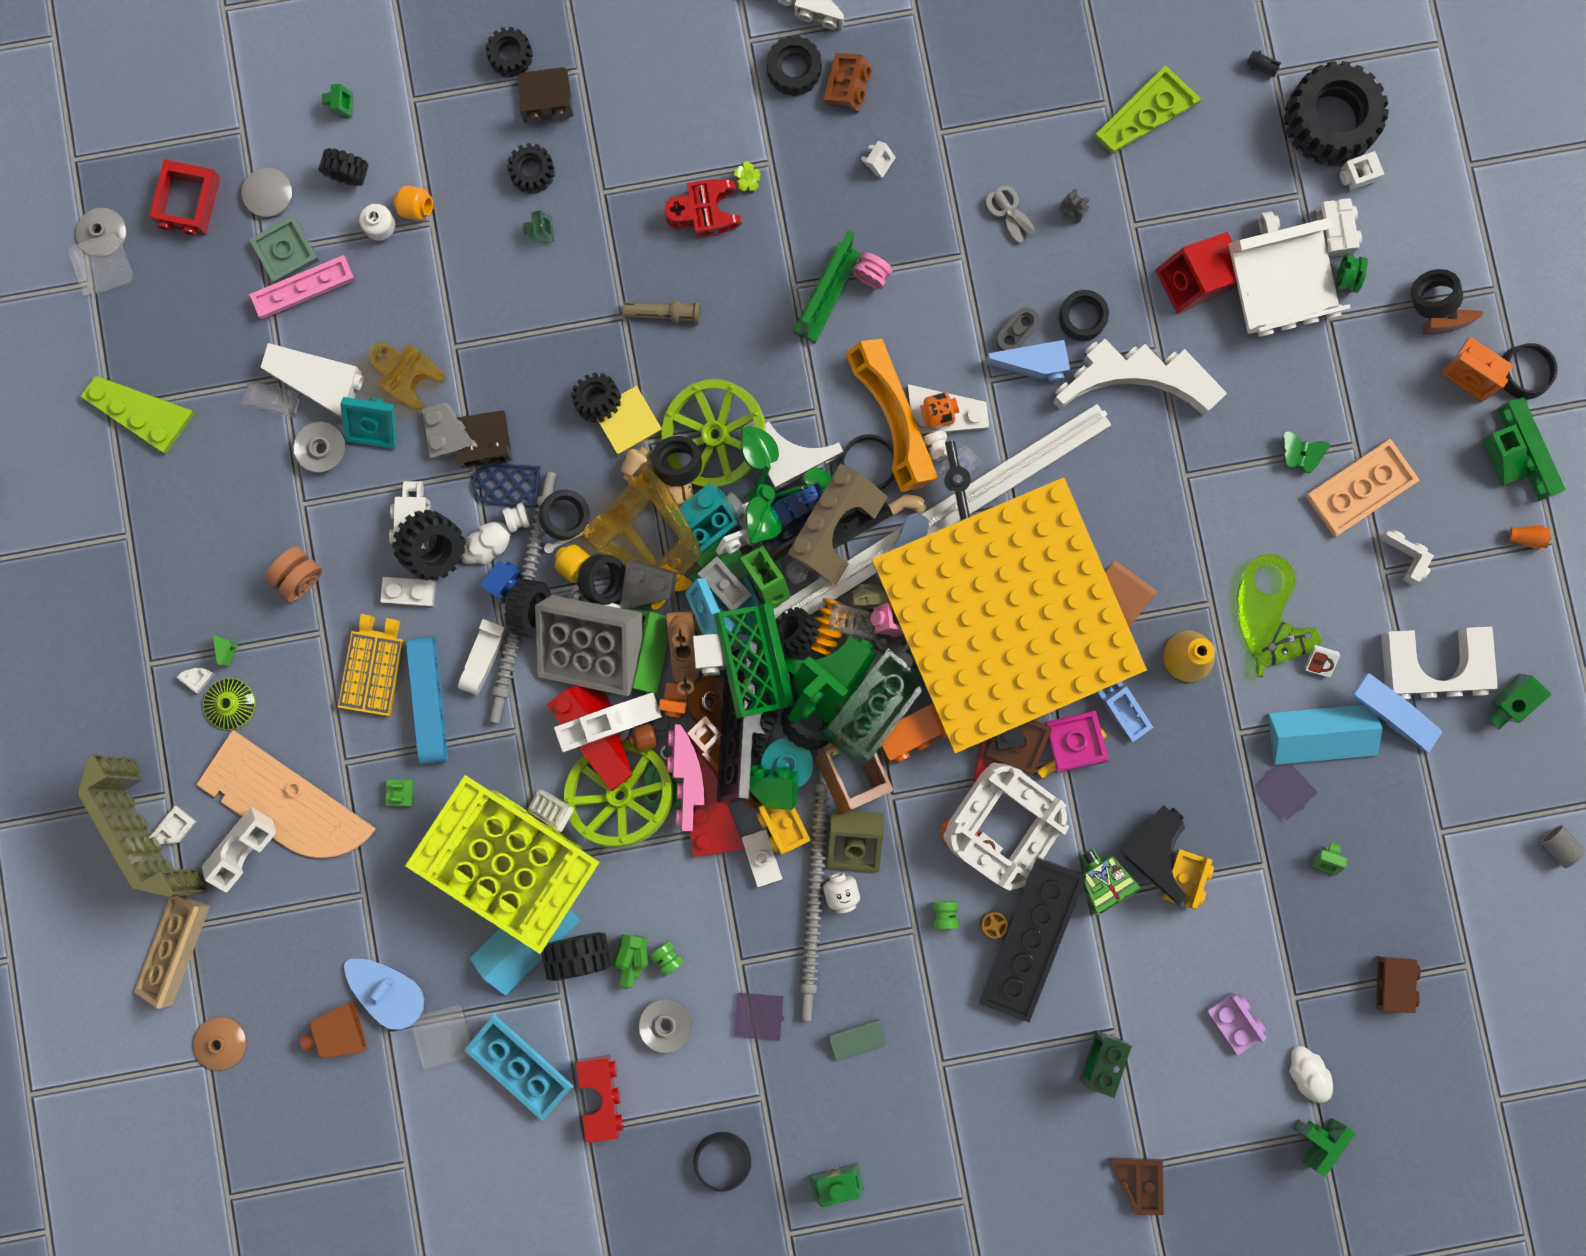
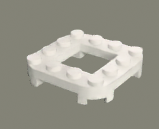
M992 763L980 774L950 819L943 838L953 854L994 883L1011 891V889H1018L1025 885L1035 857L1044 858L1059 834L1065 835L1069 828V825L1066 824L1067 813L1065 807L1067 806L1061 799L1056 798L1022 773L1023 771L1008 764ZM1002 793H1005L1037 816L1009 860L975 836V833Z

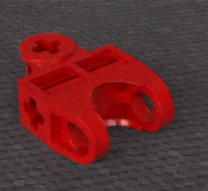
M708 179L687 183L688 195L672 197L665 204V217L668 225L675 229L694 226L696 238L720 235L742 225L740 215H730V213L723 212L717 207L720 200L736 192V184L730 180ZM699 192H701L702 204L700 202ZM675 210H680L681 215L676 216ZM703 214L705 215L706 226H704Z

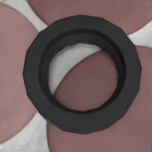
M1445 269L1430 270L1420 275L1411 287V297L1417 313L1429 319L1444 318L1453 314L1463 301V290L1458 276ZM1445 286L1453 290L1447 298L1441 301L1428 302L1422 299V295L1433 287Z
M1085 289L1075 291L1069 295L1062 304L1059 313V322L1062 330L1072 339L1079 341L1092 340L1100 335L1109 318L1108 304L1104 298L1095 291ZM1085 301L1096 307L1099 318L1094 327L1082 330L1071 323L1069 312L1075 303Z
M684 436L665 438L652 451L651 462L657 478L663 484L669 486L689 484L698 477L702 470L700 451L697 444L690 438ZM684 452L692 457L689 464L678 470H669L662 466L664 459L674 453Z
M567 489L558 490L550 494L541 504L538 513L539 523L543 531L551 538L561 541L573 539L582 533L588 525L590 517L589 507L584 498L575 491ZM557 501H569L577 508L579 518L573 528L568 530L558 529L550 521V508Z
M595 554L588 557L578 571L577 583L582 596L590 602L599 604H611L618 601L622 597L626 569L623 562L609 555ZM603 564H606L610 569V584L603 594H598L594 584L595 575L598 569Z

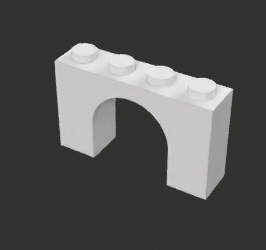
M1472 627L1458 630L1460 662L1454 675L1446 681L1435 680L1426 675L1420 668L1416 653L1415 630L1391 631L1381 634L1385 685L1404 699H1411V694H1421V699L1437 698V693H1446L1447 697H1461L1463 692L1472 691V696L1489 695L1488 690L1498 689L1493 628Z

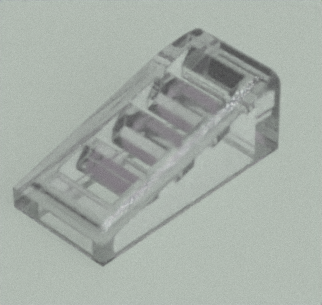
M837 603L832 604L828 629L856 638L861 637L864 640H875L876 635L875 626L871 623L872 612ZM839 611H841L840 625H837ZM846 614H849V616H848V622H847V627H844V626H845V620H846ZM854 616H856L854 629H852ZM861 618H863L862 628H861V631H860V630H859V628H860V622H861Z

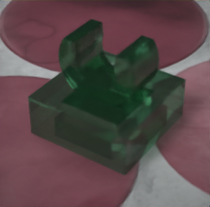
M540 210L531 212L532 222L523 223L524 234L530 233L531 238L535 237L544 243L554 241L552 217Z

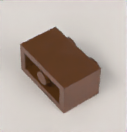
M1378 956L1376 1009L1387 1012L1416 1013V1007L1419 1006L1420 1002L1419 992L1416 991L1417 981L1420 979V966L1417 965L1416 959Z

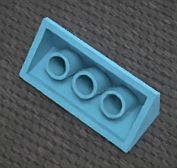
M1366 705L1268 713L1274 765L1378 756L1383 728L1377 715L1369 711V707Z
M569 910L549 942L562 940L581 920ZM499 928L469 959L482 978L506 996L542 960V954H539Z
M495 1014L464 1049L465 1052L541 1121L549 1115L573 1087L567 1079Z

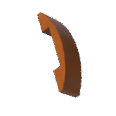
M703 716L686 734L699 755L718 776L720 738L722 734L706 716ZM750 790L749 799L742 800L753 810H757L762 805Z

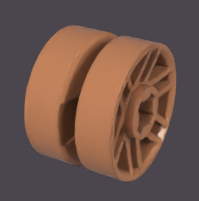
M294 546L274 561L267 570L264 579L274 589H279V594L288 602H294L317 582L323 569L313 559L308 560L309 556L299 546Z

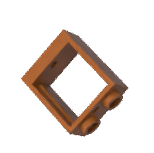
M857 733L842 739L844 744L839 746L835 742L821 748L822 754L814 757L840 815L894 791L868 733L858 737ZM851 748H855L873 788L853 798H849L831 758Z

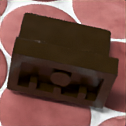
M503 410L457 417L466 427L465 431L471 440H475L478 448L476 446L464 447L462 452L455 453L457 464L461 468L512 461L506 414Z

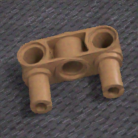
M693 611L667 613V628L673 682L678 683L677 689L679 693L685 694V690H687L688 694H690L694 690V682L700 678L695 664L693 636H696L694 614ZM680 645L689 646V648L685 650L679 649L678 647H680Z

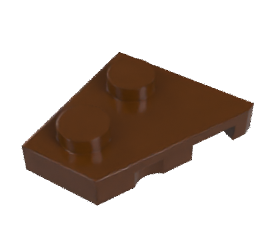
M1111 1157V1164L1136 1214L1164 1215L1163 1159Z

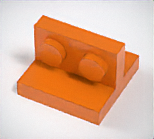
M1469 337L1455 358L1444 367L1440 374L1484 402L1505 386L1509 380L1506 376L1513 367V364L1472 337Z

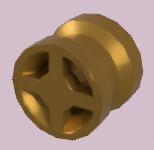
M987 912L980 920V929L986 936L996 939L1004 936L1007 932L1008 922L1001 913Z

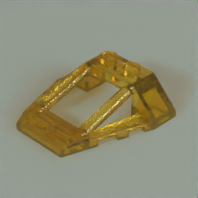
M643 463L627 481L629 484L606 512L597 516L590 523L582 535L600 553L618 558L626 567L628 560H640L612 542L624 532L645 563L678 572L677 583L701 557L702 552L672 493L663 481ZM651 500L679 538V541L659 563L630 525Z

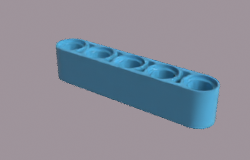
M434 636L407 639V657L418 759L421 765L447 762L448 749L436 640Z

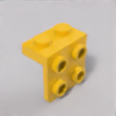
M764 805L758 807L760 813L756 815L763 829L768 827L772 834V837L768 838L774 852L780 850L783 855L811 841L795 807L793 810L766 808Z

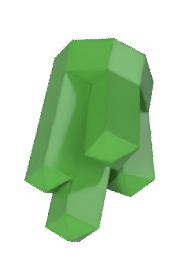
M621 934L620 943L611 966L616 971L622 970L620 986L624 989L632 988L634 979L640 977L641 969L648 966L647 937Z

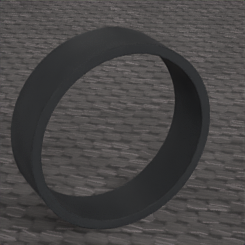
M874 434L861 435L848 443L842 454L841 464L844 465V459L848 450L860 441L874 440L880 442L889 449L892 456L894 447L881 436ZM892 473L887 481L876 487L881 490L888 486L893 480L894 474Z

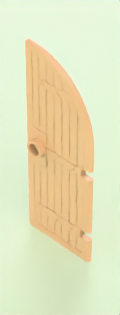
M232 730L196 785L214 798L220 791L224 793L225 796L221 803L241 817L251 806L270 817L277 832L272 838L287 849L303 856L331 858L346 854L363 844L376 830L371 824L235 730Z

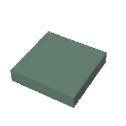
M294 215L249 239L274 284L319 261Z

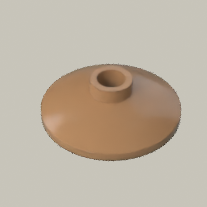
M216 1017L203 1023L197 1030L193 1042L194 1053L203 1066L216 1071L226 1070L235 1066L244 1056L247 1046V1039L243 1028L236 1021L227 1017ZM215 1040H218L221 1043V1048L219 1050L215 1049L213 1046Z

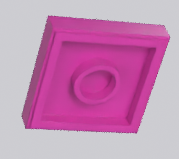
M1096 710L1045 722V725L1052 727L1049 742L1057 773L1109 762Z

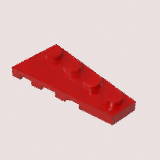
M695 751L702 774L704 805L693 806V831L690 832L693 857L743 850L745 847L728 805L717 803L718 780L716 775L699 753Z

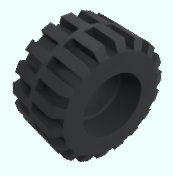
M419 510L414 512L415 516L413 517L411 515L406 516V522L404 524L400 522L397 526L400 528L399 532H394L393 535L396 541L392 542V548L396 550L394 556L399 560L398 562L416 577L427 581L429 578L433 581L438 580L439 576L445 578L448 576L447 572H454L457 569L455 567L456 563H461L462 561L460 555L465 553V548L462 546L465 543V538L461 536L462 531L460 528L436 511L424 510L423 513ZM437 535L435 547L429 553L421 555L423 543L429 537Z
M602 932L549 942L541 953L546 979L551 981L603 971L612 965L606 933Z

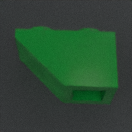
M1516 424L1482 439L1502 486L1528 476L1527 447Z
M753 765L750 767L749 790L766 808L793 810L798 802V771H790L787 767H778L773 770L765 769L764 766Z

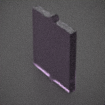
M1291 763L1279 764L1273 771L1269 770L1267 772L1268 775L1255 786L1257 791L1284 821H1287L1299 809L1303 810L1304 805L1317 794L1315 789Z
M738 992L737 1009L733 1014L736 1017L734 1037L780 1041L781 1022L784 1021V1016H782L784 996Z

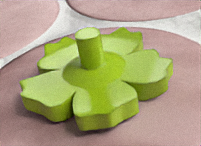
M743 161L741 166L733 170V177L739 179L736 181L737 189L741 190V192L746 189L748 191H756L759 187L757 181L760 180L761 175L759 169H754V165L749 161Z

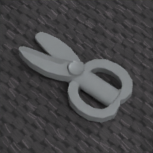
M1008 185L1000 186L997 191L988 194L985 201L986 208L989 213L997 218L1005 217L1007 231L1018 244L1023 242L1019 226L1029 235L1034 234L1035 230L1032 222L1024 213L1016 209L1019 204V197L1013 188ZM1002 192H1006L1012 197V206ZM992 198L995 199L1002 211H998L993 207Z

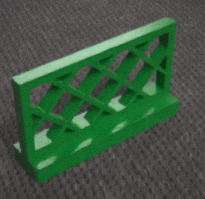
M849 230L842 242H838L793 329V333L815 344L852 274L853 267L857 264L861 252L853 249L855 233Z
M772 602L714 613L737 718L795 705ZM747 613L749 615L751 628L743 622ZM724 617H728L735 623L731 632L725 626ZM739 628L747 634L744 643L736 637ZM752 639L757 642V654L749 648ZM732 643L741 649L737 658L731 652ZM745 654L753 660L750 669L742 663ZM758 665L761 668L763 679L755 674ZM738 669L746 674L743 684L738 681ZM751 680L759 686L756 694L748 689ZM764 691H766L769 706L761 700ZM744 695L752 700L747 711H745L743 705Z

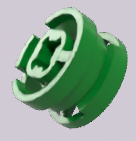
M1345 254L1338 269L1336 289L1345 290V288H1348L1350 292L1358 293L1365 280L1368 259L1365 257L1357 259L1354 258V255Z

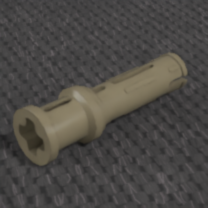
M674 300L666 304L624 301L623 318L671 319V322L674 323L694 321L695 324H700V301L695 303H679V300Z

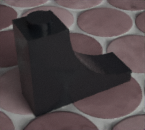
M1163 805L1121 849L1124 858L1182 909L1189 902V899L1173 876L1171 861L1174 845L1185 829L1184 822L1182 821L1184 817L1173 807L1169 810Z

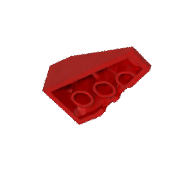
M581 686L567 688L546 704L561 725L612 706L604 691ZM619 733L578 747L611 792L633 776Z

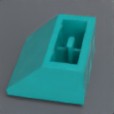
M712 483L707 484L670 514L699 556L740 524L731 502L721 488Z

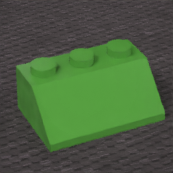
M631 610L642 613V641L631 690L657 694L669 641L667 616L651 611Z

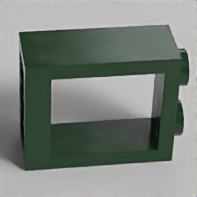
M1096 1030L1079 1081L1088 1089L1115 1098L1132 1046L1122 1039ZM1116 1066L1119 1067V1072L1117 1073L1113 1070Z

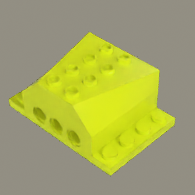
M464 775L405 866L541 954L600 862L582 851L583 846L535 817L498 791L488 790L467 775Z

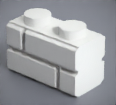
M1350 198L1320 203L1316 208L1317 221L1331 217L1333 228L1323 230L1329 258L1354 254L1362 244L1361 232L1356 230L1355 221L1358 218L1356 206H1352Z

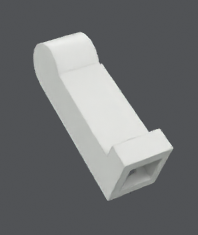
M485 619L480 624V631L458 684V689L476 696L485 683L508 630Z

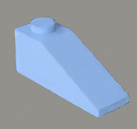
M1064 340L989 353L986 359L988 365L1040 380L1049 379V382L1063 380L1070 370Z

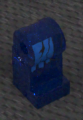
M816 482L779 499L773 506L783 525L785 526L796 518L812 511L823 491L819 483Z

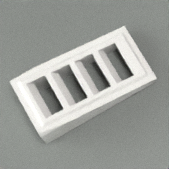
M539 789L528 808V812L561 832L574 808L556 796Z

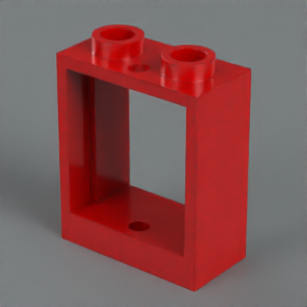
M164 159L149 217L157 224L158 228L166 231H172L175 228L191 236H197V233L206 235L220 177L213 169ZM173 178L203 184L194 220L164 214Z

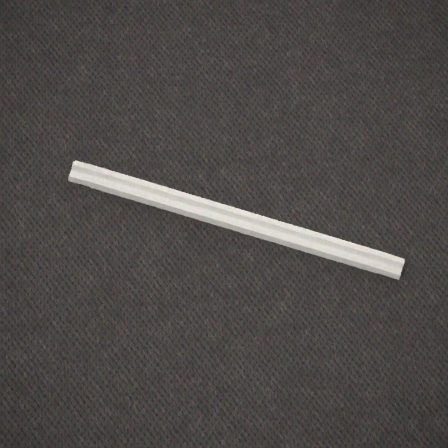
M1098 404L972 482L965 490L970 515L1109 428L1111 424L1106 418V411H1102ZM955 494L921 514L929 520L927 535L960 522ZM901 528L848 560L849 565L836 586L820 578L791 596L779 607L773 608L775 620L782 618L781 613L785 612L787 614L789 608L794 610L795 607L802 608L812 615L819 611V607L826 606L822 601L823 598L836 600L876 575L877 571L872 558L893 549Z

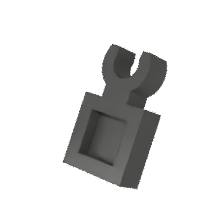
M1074 189L1063 199L1060 209L1063 210L1062 213L1068 219L1076 220L1080 223L1089 209V206L1086 205L1089 199L1087 197L1085 199L1081 198L1077 194L1078 191Z

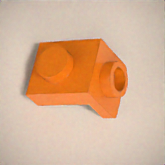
M666 683L664 698L660 699L659 710H664L667 716L680 717L681 713L685 714L689 711L687 707L688 692L685 690V694L679 693L677 689L678 683Z

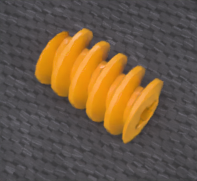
M823 598L822 601L827 605V608H818L823 617H814L820 626L817 629L819 636L814 637L817 641L816 643H811L810 646L812 647L811 649L828 656L833 653L828 647L837 646V642L833 637L840 638L842 636L837 628L846 627V624L841 619L850 618L851 615L846 609L851 610V608L836 600Z

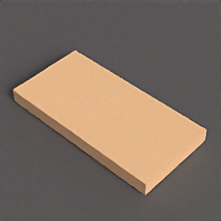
M1389 439L1305 495V497L1335 538L1420 480L1392 440Z

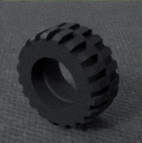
M1335 61L1327 62L1325 67L1319 65L1301 79L1290 95V99L1285 107L1287 113L1284 116V124L1289 125L1286 133L1288 138L1293 137L1294 142L1292 145L1296 150L1300 148L1304 151L1302 155L1305 158L1309 159L1310 156L1316 158L1315 163L1318 164L1328 161L1329 166H1337L1340 161L1342 164H1345L1348 160L1364 155L1383 132L1386 126L1385 121L1388 119L1389 110L1384 109L1389 104L1387 96H1382L1384 88L1381 83L1376 84L1374 81L1376 77L1371 72L1369 74L1363 72L1364 67L1360 65L1351 67V63L1342 61L1340 65H1337ZM1326 96H1333L1344 100L1354 111L1356 117L1355 129L1341 132L1325 126L1316 113L1315 101Z

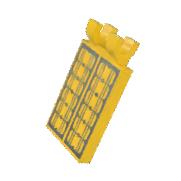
M364 614L360 615V631L351 632L338 708L391 716L404 640L397 639L401 621L386 618L384 633L372 631L375 617Z

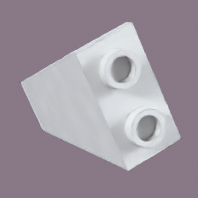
M270 343L267 344L261 368L269 375L342 419L340 405L342 398H355L356 391L360 390L363 384L362 372L356 366Z

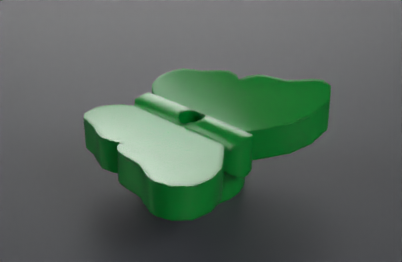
M1288 431L1282 435L1283 450L1285 451L1283 457L1287 468L1301 467L1305 473H1311L1320 464V460L1324 457L1326 451L1330 449V444L1325 441L1309 444L1308 441L1301 442L1298 436Z

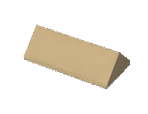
M185 896L169 897L134 993L154 1007L162 1009L174 1004L210 905Z

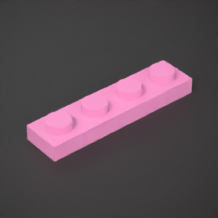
M342 255L251 293L250 297L259 318L262 320L355 281L346 257Z

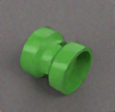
M958 901L932 902V910L935 912L933 929L959 928V920L956 918Z
M670 941L649 955L651 961L658 964L662 977H665L684 963L681 956L676 955L674 952V946Z

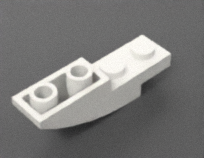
M777 0L778 3L784 6L794 5L795 16L804 22L814 21L831 30L836 28L842 30L844 14L831 0Z
M650 693L580 717L579 719L556 726L554 729L562 752H566L661 718L662 715L654 693Z

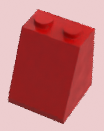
M1228 232L1181 248L1155 269L1177 314L1237 287L1228 243L1233 241Z

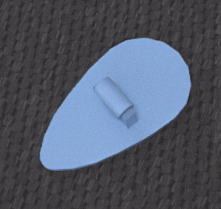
M349 959L345 962L344 971L351 990L369 1014L381 1025L389 1029L402 1030L412 1026L419 1020L424 1010L425 999L422 989L415 981L386 965L372 960Z

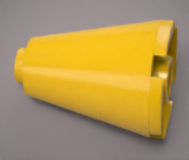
M1183 631L1177 633L1165 645L1163 654L1165 668L1172 677L1184 682L1199 681L1206 677L1213 668L1215 662L1214 647L1204 635L1198 632Z

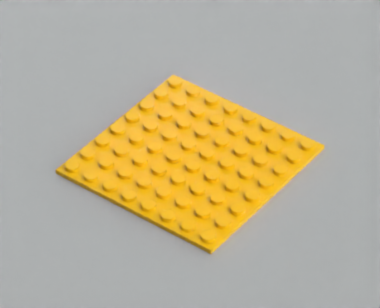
M1064 477L872 558V562L954 753L1147 670Z

